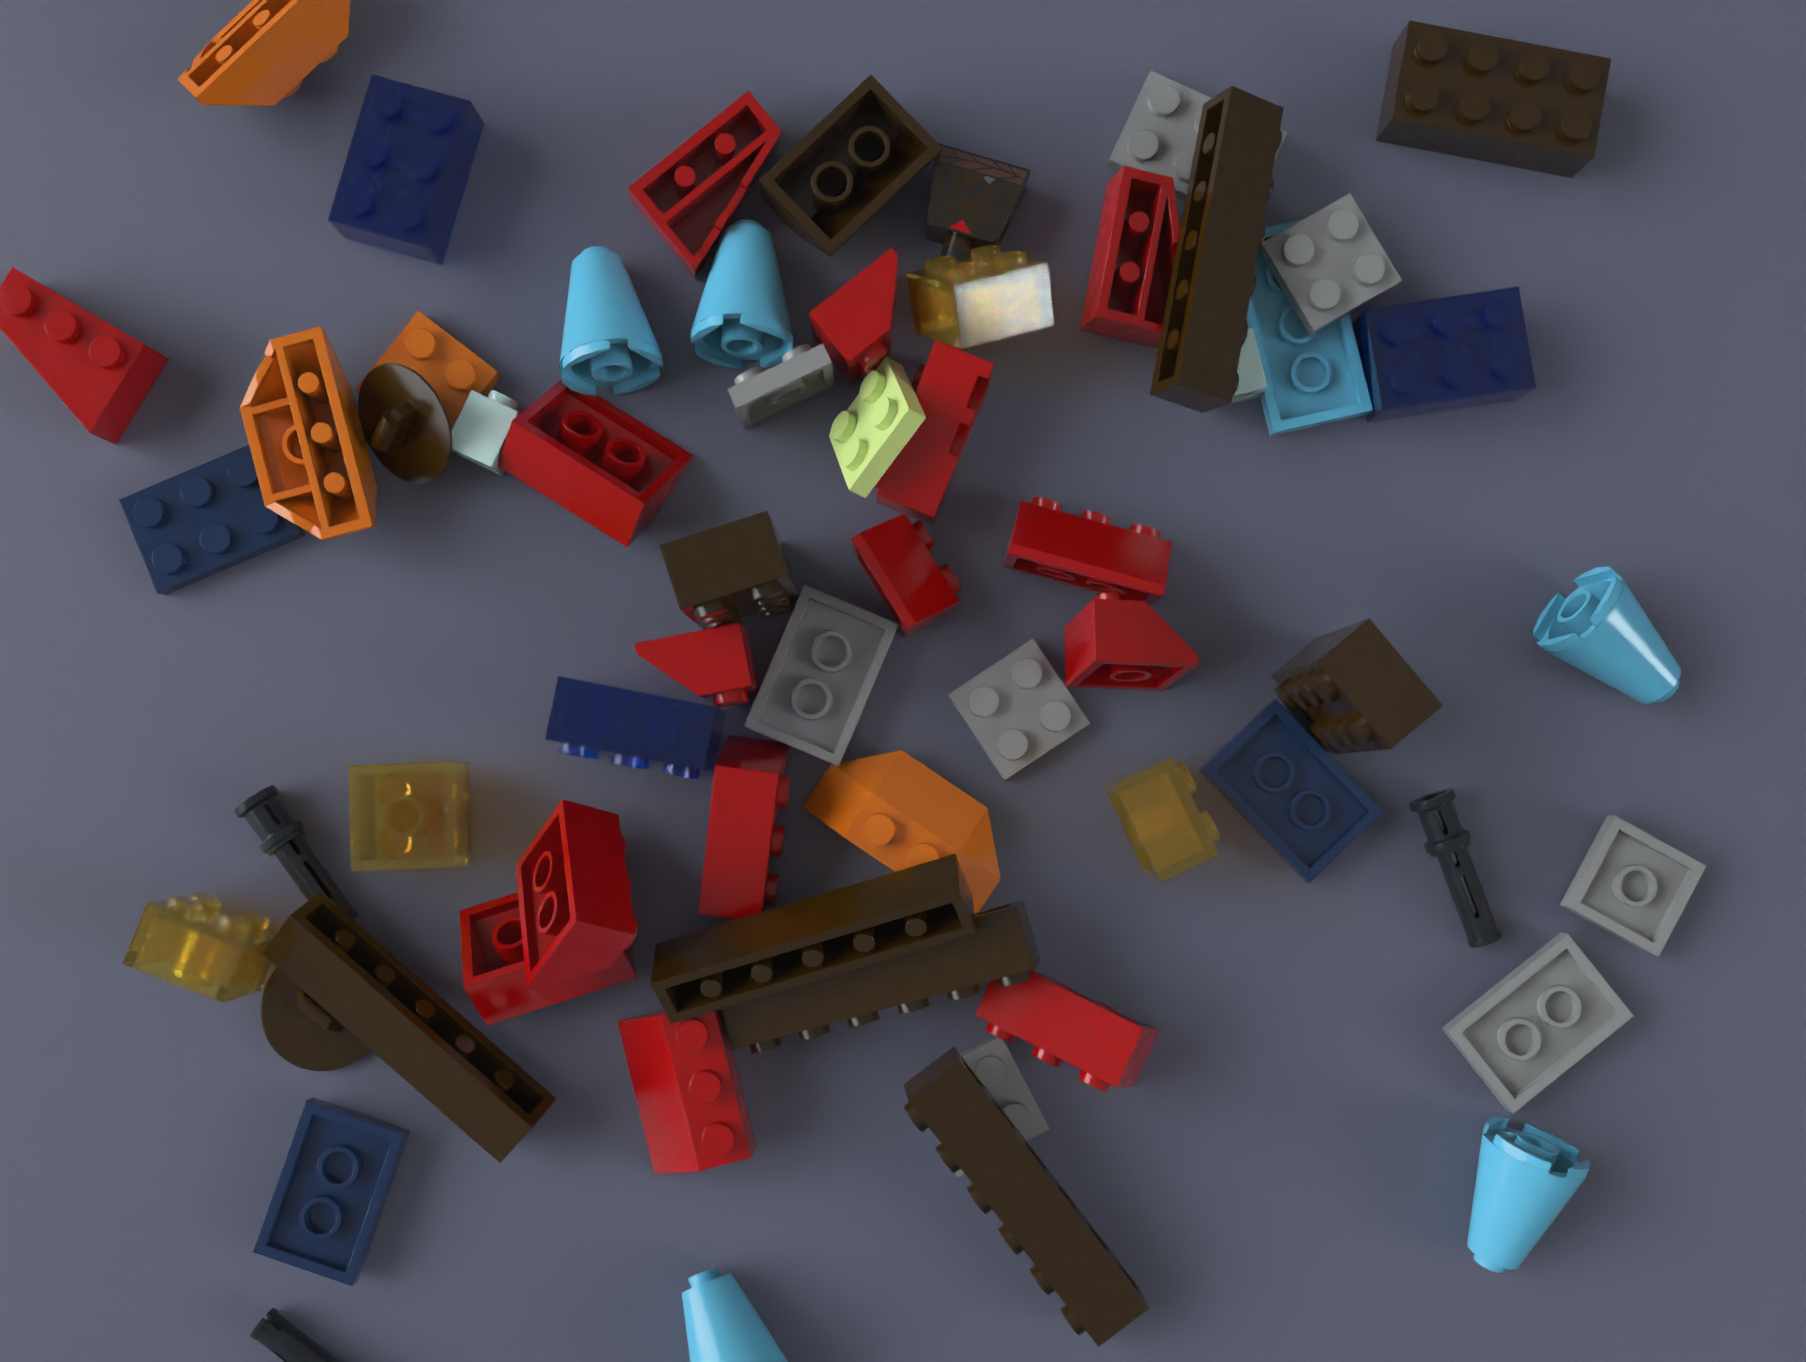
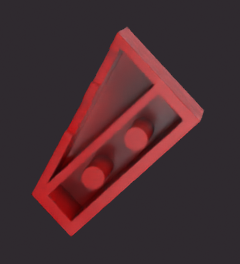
M749 90L628 187L631 202L694 279L697 278L717 246L722 231L732 222L780 143L781 130Z
M1124 165L1107 183L1080 324L1081 331L1158 349L1180 233L1174 180L1172 177Z
M13 267L0 286L1 331L89 433L117 445L169 359Z
M935 340L926 366L923 364L919 365L911 384L926 419L874 486L878 489L876 494L878 504L903 514L905 513L930 525L934 524L989 389L995 363Z
M734 735L728 736L714 769L699 914L738 920L764 912L766 905L775 906L779 875L771 874L773 856L781 857L784 844L785 826L778 825L780 807L787 808L790 795L791 777L785 776L789 745L778 741Z
M1029 970L1031 976L1029 980L1010 986L1000 987L998 979L990 981L975 1013L976 1016L988 1021L985 1029L987 1032L1012 1044L1016 1037L1034 1045L1031 1052L1033 1056L1058 1068L1065 1061L1081 1069L1078 1078L1101 1091L1107 1092L1110 1085L1116 1088L1133 1087L1160 1030L1146 1023L1142 1025L1116 1012L1115 1008L1102 1002L1100 1004L1072 990L1071 987L1035 970Z

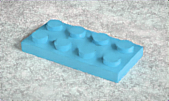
M1301 220L1266 227L1263 242ZM1258 250L1254 273L1257 282L1255 290L1250 297L1246 324L1248 328L1253 327L1266 378L1267 388L1261 393L1260 399L1269 436L1369 414L1373 411L1350 315L1347 314L1309 336Z

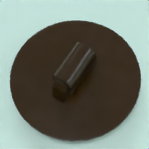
M387 363L372 369L362 382L358 399L359 418L370 448L378 460L391 473L402 480L410 483L424 484L437 479L447 468L452 454V431L442 401L432 386L420 374L409 367L396 363Z
M276 968L264 988L260 1015L267 1040L282 1058L306 1070L331 1071L354 1063L370 1050L280 969Z

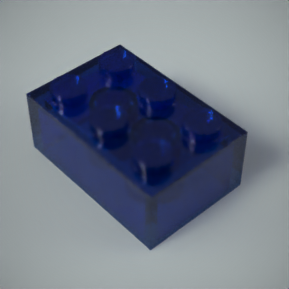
M372 74L328 221L348 240L443 265L484 127V122L471 101Z
M1519 286L1365 309L1352 323L1373 411L1366 415L1367 423L1516 401L1536 388Z
M558 676L545 739L560 742L558 753L598 760L600 750L612 752L610 763L649 769L651 760L664 762L662 773L700 779L701 770L714 771L726 711L714 706Z

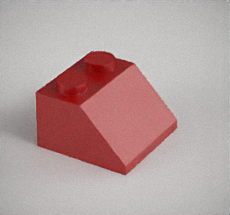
M892 248L809 312L813 339L818 345L823 343L831 361L850 385L860 378L864 380L871 371H876L884 358L888 357L891 352L898 291V255Z
M904 513L862 531L851 538L853 553L906 638L958 607L959 600L955 594L961 591L962 588L947 564L941 567L937 566L928 551L935 547V544L920 520L911 524Z
M1110 592L1095 596L1064 627L1065 687L1164 691L1199 665L1198 654L1145 601L1127 600V596L1122 593Z
M740 623L634 643L638 656L698 696L708 701H713L714 706H719V708L749 703L748 694L759 691L748 631Z

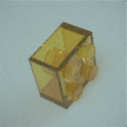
M983 246L972 249L970 251L971 258L958 261L953 256L931 258L924 262V269L907 272L915 334L965 349L1054 326L1048 263L1029 259L1024 251L1002 253L1001 246Z
M1173 757L1156 759L1103 784L1104 790L1147 878L1162 882L1219 855L1213 843L1220 840L1218 830L1207 811L1202 813L1198 811L1191 797V794L1196 792L1197 788L1191 773L1184 763L1176 765Z
M438 761L348 765L351 872L447 868L472 865L469 762Z
M191 892L189 897L170 895L168 900L146 903L122 964L217 1001L227 1002L261 991L272 963L262 953L278 931L269 928L270 920L259 914L240 910L238 915L220 909L222 901L212 896L198 892Z

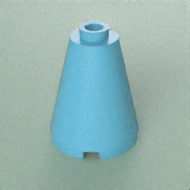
M742 219L734 222L733 225L726 227L722 231L691 329V345L695 343V353L700 358L715 365L732 369H743L744 360H760V367L768 368L783 362L782 356L793 349L794 337L772 234L769 230L762 227L759 222Z
M589 247L572 261L559 364L562 383L572 391L597 396L596 387H613L614 395L627 394L643 389L657 381L660 377L659 367H663L662 353L621 256L606 247Z
M1609 566L1596 567L1581 574L1573 580L1579 587L1567 598L1559 592L1551 599L1540 614L1533 631V635L1539 640L1536 643L1543 651L1642 704L1663 702L1676 692L1680 684L1679 678L1681 675L1679 664L1622 576Z
M1502 1116L1489 1117L1483 1128L1467 1240L1468 1248L1474 1253V1260L1482 1267L1497 1273H1503L1505 1269L1514 1270L1521 1265L1586 1179L1591 1166V1162L1588 1159L1579 1163L1577 1158L1580 1151L1558 1136L1528 1123H1524L1521 1131L1508 1128L1506 1126L1509 1118Z
M718 1266L688 1278L691 1289L682 1292L690 1362H788L731 1272L721 1276Z

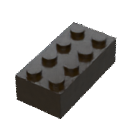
M1409 20L1392 47L1376 141L1572 178L1595 156L1611 58Z
M768 511L659 545L679 609L703 630L740 623L743 626L741 618L755 613L761 614L763 619L778 616L792 610L790 602L799 598L781 539Z
M1370 618L1317 637L1271 675L1278 684L1274 690L1279 699L1292 712H1296L1299 709L1312 724L1307 729L1309 734L1326 752L1332 749L1336 754L1392 749L1443 706Z

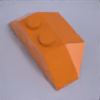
M252 0L206 44L193 60L191 68H187L177 80L202 105L275 106L283 98L294 94L300 88L302 80L319 63H324L331 59L337 52L339 44L348 37L351 0Z
M319 326L270 339L264 352L266 356L255 372L240 405L265 507L323 541L375 528L377 504L375 475L352 388L324 328Z
M902 750L841 762L839 767L831 764L802 806L838 834L894 872L956 854L972 893L974 913L980 911L1001 879L988 808Z

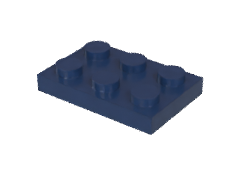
M249 445L119 499L155 590L158 594L167 595L306 536L303 528L265 507Z
M1277 699L1272 700L1199 769L1204 777L1305 883L1312 882L1384 813Z
M313 1097L306 1100L253 1252L353 1286L360 1277L410 1130Z

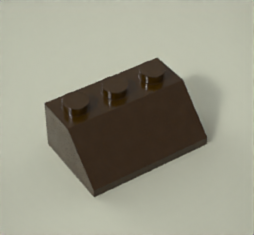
M870 75L759 179L761 196L770 208L799 237L831 257L942 152L943 148Z

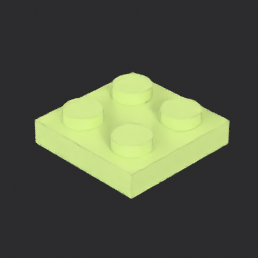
M888 357L884 358L876 371L873 370L867 374L860 386L858 396L847 411H842L838 414L829 434L848 489L864 498L868 496L926 419L903 365Z

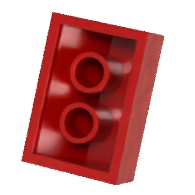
M561 379L512 420L498 466L561 505L564 509L599 529L607 536L628 547L652 523L690 464L693 455L600 396L585 395L570 390L562 383Z
M1032 497L1031 503L1021 501L1002 567L1100 594L1110 592L1122 593L1127 596V600L1145 601L1149 606L1163 597L1167 582L1172 542L1159 539L1161 534L1159 530L1138 524H1131L1130 530L1110 525V517L1093 511L1084 510L1081 512V516L1072 515L1061 511L1062 504L1046 498Z
M562 799L515 865L526 988L537 990L608 969L614 964L621 953L633 944L637 934V920L633 917L630 897L631 879L627 876L624 856L626 842L621 835L619 814Z
M518 892L459 911L463 988L486 1026L637 978L631 945L621 953L614 964L608 969L537 990L526 988Z
M664 1009L619 1020L617 1023L654 1173L697 1172L751 1158L756 1143L721 1009L672 1024Z

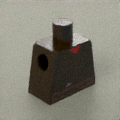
M938 143L943 150L934 159L926 238L944 244L937 265L940 270L956 276H965L973 253L986 257H994L1026 193L1031 170Z

